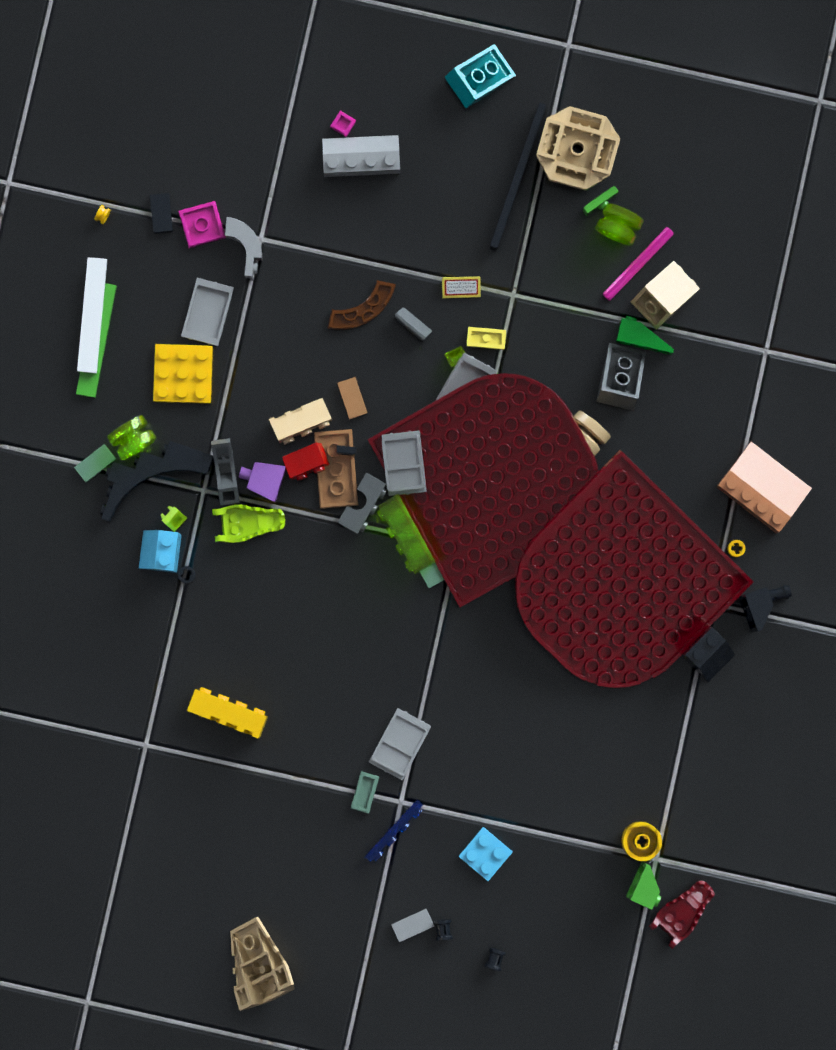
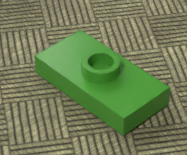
M613 186L588 203L583 208L584 214L588 216L598 208L600 210L604 209L609 205L608 201L618 195V189Z

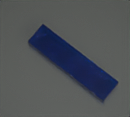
M417 799L365 857L370 862L373 859L377 861L384 853L382 849L386 845L390 847L396 841L395 835L399 831L403 833L410 825L408 821L412 817L416 819L423 811L421 808L423 804Z

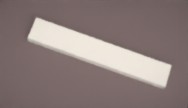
M90 257L87 259L77 372L97 373L107 259Z

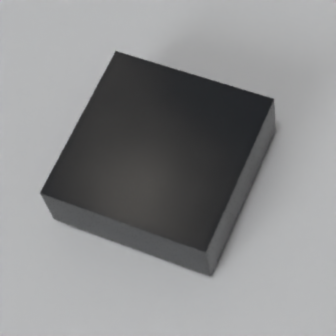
M337 445L336 452L338 455L355 456L357 448Z

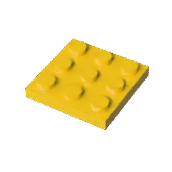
M155 344L153 402L211 404L213 346Z

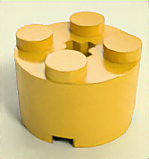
M639 821L630 824L625 828L621 841L625 853L637 861L653 859L662 846L660 832L647 822ZM640 836L646 839L643 846L637 843V840H640Z

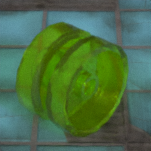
M607 203L602 212L605 218L598 220L595 229L611 240L632 246L637 237L633 231H639L644 220L623 207Z
M143 415L126 422L107 436L112 446L122 444L116 451L121 461L143 451L157 439L152 430L143 431L148 425Z

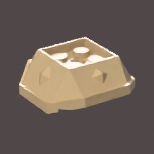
M569 106L547 117L536 157L549 181L586 191L610 177L621 138L606 116ZM575 145H579L582 147L583 151L581 153H575L572 147Z

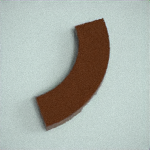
M377 280L371 295L359 306L347 310L332 309L328 329L346 330L370 322L387 306L394 293L396 284Z

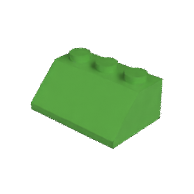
M642 861L626 897L652 910L660 902V890L651 866Z

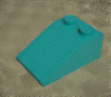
M494 44L453 68L445 76V79L464 107L468 108L516 75Z

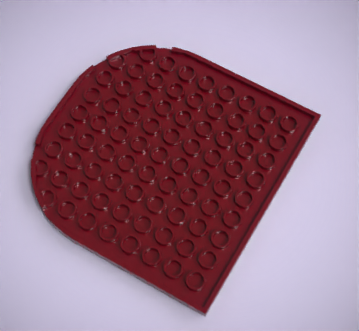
M492 374L474 379L368 439L385 470L382 435L420 431L427 492L398 496L459 607L516 577L520 560L531 540L598 472L595 456L563 400L553 390L539 381L517 374Z
M619 450L531 540L518 566L515 592L517 606L526 627L535 639L566 669L580 679L597 684L598 686L622 688L639 685L641 682L652 677L655 678L666 671L754 581Z

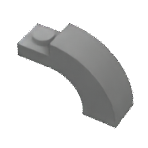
M227 217L225 237L226 239L236 240L243 245L246 250L245 278L253 279V275L257 274L258 263H255V260L262 261L260 242L254 231L247 224L238 219Z

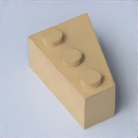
M323 398L303 405L294 411H288L284 413L285 415L276 419L274 417L269 419L279 443L283 442L284 445L295 441L294 437L298 435L304 437L311 434L312 429L316 427L323 429L329 426V422L332 421Z

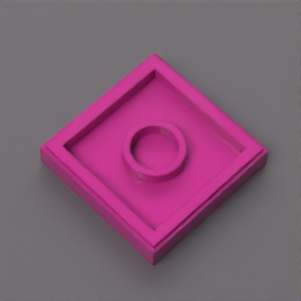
M215 201L179 211L189 248L226 238Z

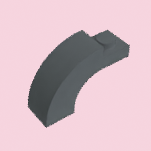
M230 438L211 441L220 505L240 503Z

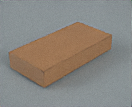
M356 377L338 382L337 384L349 420L368 414Z

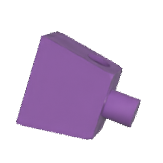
M255 462L253 470L242 467L239 478L249 481L247 489L276 503L286 467Z

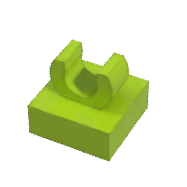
M168 506L167 508L170 511L166 516L163 513L161 514L163 518L161 521L175 532L187 517L175 506L173 508Z

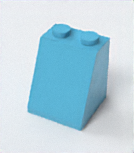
M143 530L139 569L177 573L182 535L178 532Z

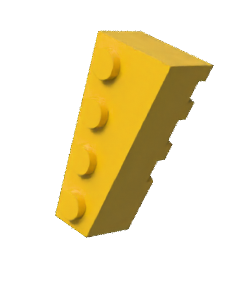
M203 687L200 690L195 689L187 709L191 713L232 727L237 731L250 734L255 738L261 737L268 716L264 715L265 711L254 708V711L247 709V704L236 701V704L229 702V697L221 694L218 697L211 695V690Z

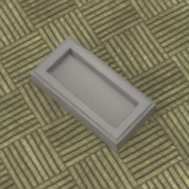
M427 908L391 924L399 942L434 927Z

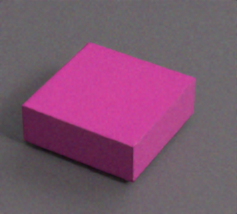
M339 111L330 128L347 137L356 120Z

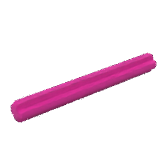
M666 227L606 289L603 296L610 301L673 236L672 230Z

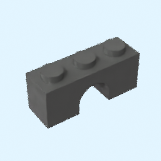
M366 473L357 488V491L365 495L367 499L366 505L359 510L347 506L338 524L357 535L359 532L363 533L368 525V522H366L368 516H373L378 508L375 505L379 498L383 499L387 492L385 488L386 483Z

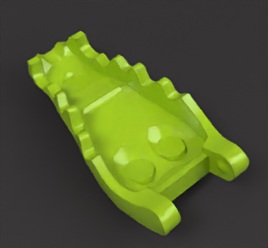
M230 505L219 509H212L213 516L221 515L223 535L215 536V542H244L268 532L282 530L285 526V515L281 509H264L247 505Z

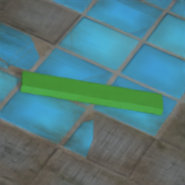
M105 283L97 373L80 372L77 395L96 398L117 288L116 285Z

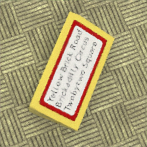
M443 277L442 297H481L480 277Z

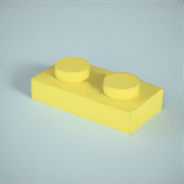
M468 327L466 347L504 350L506 330Z

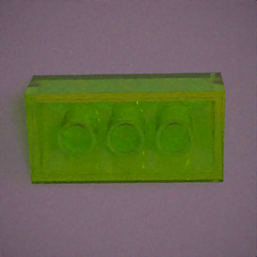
M399 494L380 504L377 514L382 522L386 521L389 527L386 530L391 539L395 537L398 543L395 547L400 556L402 554L405 555L407 561L404 563L408 571H413L416 574L433 565L435 560Z

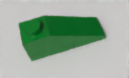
M626 316L625 319H621L616 343L668 355L673 354L674 349L641 322H637L636 318Z

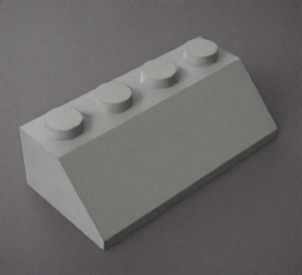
M398 135L322 139L324 177L400 174Z

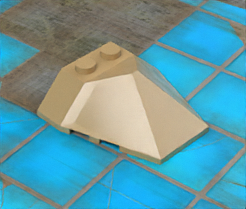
M258 917L230 931L232 956H235L233 974H236V986H234V994L240 1011L268 1003L294 990L289 966Z

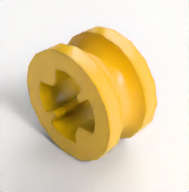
M101 205L94 220H99L101 224H104L111 209H105Z
M733 540L727 548L728 553L732 557L742 556L746 549L745 544L740 540ZM734 543H738V547L742 548L741 551H738L739 554H735V551L731 550V547L735 546Z

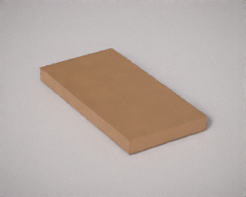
M352 429L314 432L315 443L322 444L330 464L325 467L324 471L317 473L320 509L358 506L354 456L338 455L336 452L337 445L353 447Z

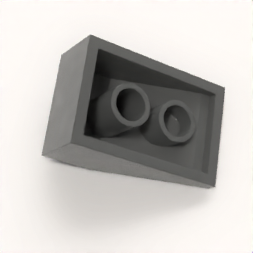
M609 343L596 402L634 410L639 398L646 351Z

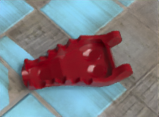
M704 881L696 882L688 891L664 905L648 927L654 930L659 925L672 938L668 945L673 949L695 929L699 918L705 910V906L715 895L712 887Z

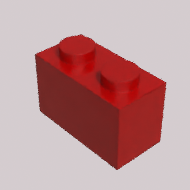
M317 442L282 457L289 477L297 479V481L307 478L309 473H320L325 470L326 466L330 465L322 444Z

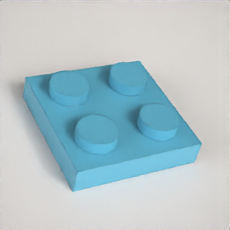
M482 827L459 857L489 881L513 851L486 828Z

